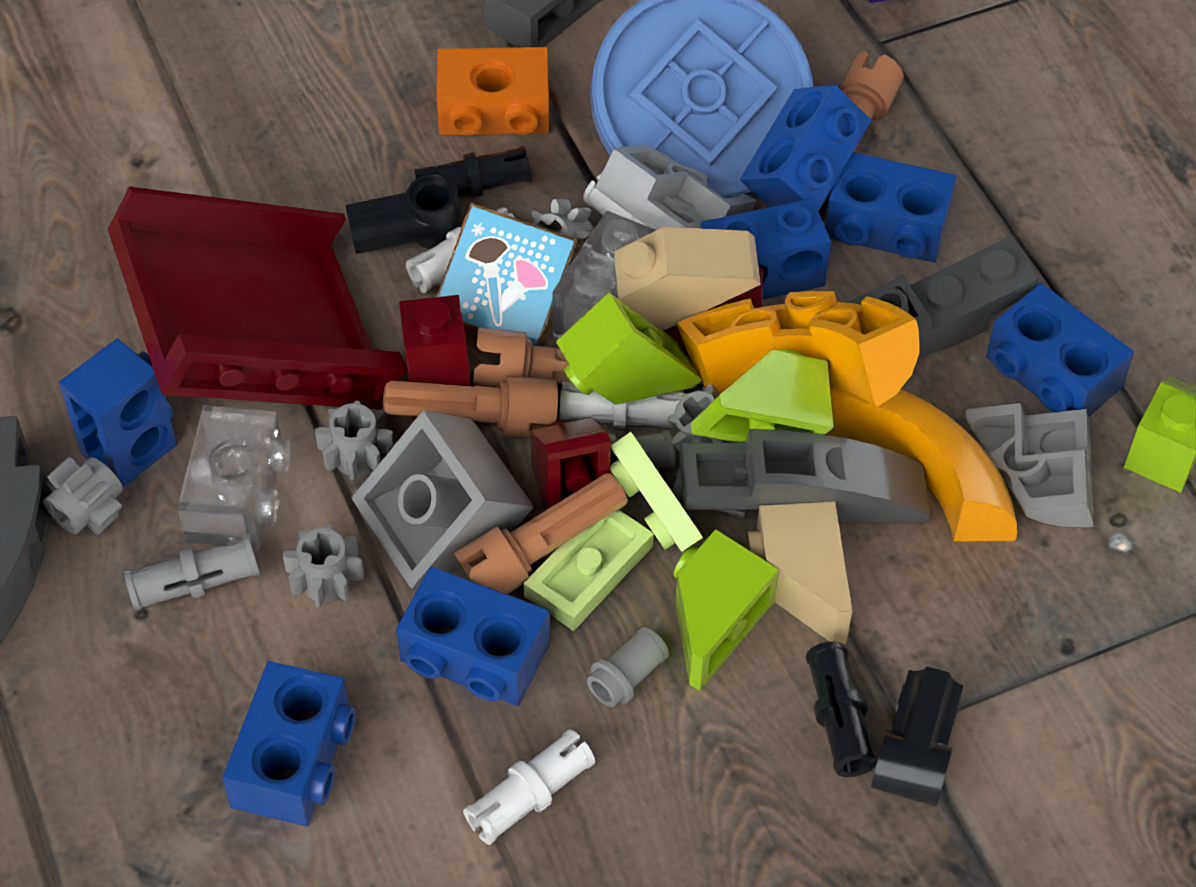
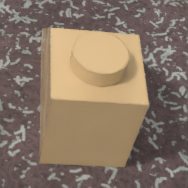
M662 227L614 251L618 299L663 331L677 325L678 321L709 310L761 285L755 237L749 231Z
M835 501L759 506L756 531L746 532V549L779 569L774 602L828 641L846 644L853 610Z

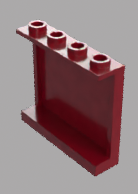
M129 186L107 230L161 394L341 407L355 401H360L361 405L369 409L381 410L383 408V393L386 383L401 381L408 370L400 352L373 350L331 246L346 221L344 213Z

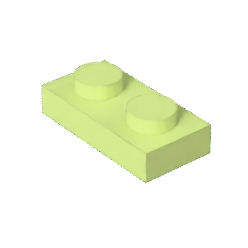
M630 432L612 444L610 447L619 460L610 465V470L629 498L641 491L654 510L644 520L663 548L666 550L676 543L684 554L689 547L693 545L698 546L704 542L702 535L634 435Z
M618 509L559 546L524 582V597L535 605L550 610L552 617L572 631H575L653 547L654 533Z

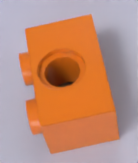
M547 47L437 49L436 98L439 135L549 134Z

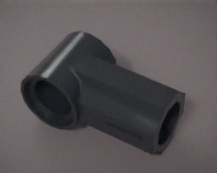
M426 174L418 177L410 184L405 193L346 205L356 254L417 242L424 248L431 249L446 240L448 232L457 227L464 229L458 189L453 180L441 174Z
M926 667L918 671H908L895 711L896 717L892 731L887 729L885 732L871 788L937 807L952 748L947 746L963 690V685L957 683L949 672L932 667Z

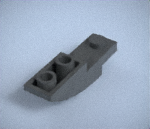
M1009 236L912 285H909L904 275L847 303L861 305V301L866 296L891 303L913 316L917 321L919 329L920 353L918 358L959 344L989 330L987 317L1017 303L1039 285V278Z
M17 416L0 417V644L20 615L34 586L44 557L51 515L43 503V500L50 495V491L45 487L47 482L41 465H29V449Z
M749 429L745 443H682L679 459L684 510H759V506L835 501L839 523H928L931 517L923 464L906 455L874 444L818 433Z

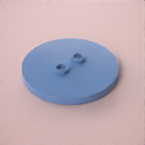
M640 0L619 17L601 44L591 76L590 104L597 133L609 156L614 148L647 145L669 156L677 163L692 167L708 175L707 186L724 199L739 197L741 192L749 196L754 194L740 181L741 176L792 91L799 88L814 87L808 59L798 39L775 12L758 0Z

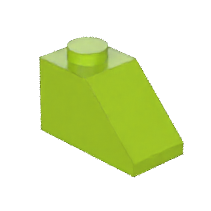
M610 292L556 341L569 363L564 368V371L570 381L584 394L590 395L595 391L615 405L694 388L703 380L677 340Z
M771 350L691 422V434L737 443H745L749 429L787 430L826 435L834 428L828 361L802 356L801 353L795 350Z
M1169 376L1161 381L1138 425L1124 468L1181 493L1196 464V386Z
M716 529L700 547L696 545L689 547L679 559L674 570V577L677 578L675 607L689 685L698 691H701L774 604L779 572L778 568Z

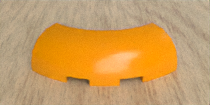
M834 291L789 292L784 304L759 308L753 307L750 298L722 305L677 322L692 364L703 379L701 381L705 388L708 384H712L720 394L771 350L789 349L798 351L802 356L828 361L830 388L860 396L877 408L895 396L913 373L920 353L919 329L917 321L913 316L891 303L866 296L861 301V305L837 302Z
M830 388L834 428L826 435L874 444L921 462L923 464L926 486L934 494L946 514L953 542L1016 541L1017 521L1006 484L983 447L961 425L927 401L902 389L895 396L876 408L860 396Z

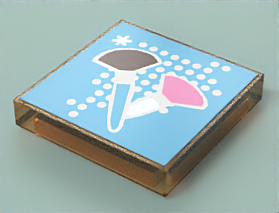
M470 203L436 297L459 294L463 325L477 331L478 327L526 332V338L532 339V345L545 346L582 242L567 235Z

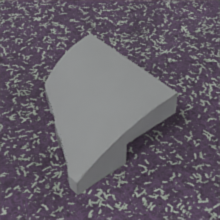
M647 145L614 148L595 187L653 231L662 227L700 228L703 221L750 212L756 203V200L741 192L739 197L724 199L707 186L708 175L692 167L677 163L669 156Z
M1021 403L966 409L968 426L994 462L1026 517L1055 526L1094 527L1090 420L1086 409L1025 415Z

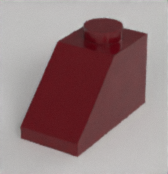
M459 294L399 301L408 382L471 386ZM413 416V422L418 416Z
M592 418L573 422L558 421L544 428L530 430L531 466L545 511L602 475L610 473L611 441L608 432Z

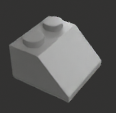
M425 410L419 414L351 498L411 589L419 588L430 566L450 574L463 568L454 552L496 526L500 530L507 528L509 533L512 532L534 508V505L471 418Z

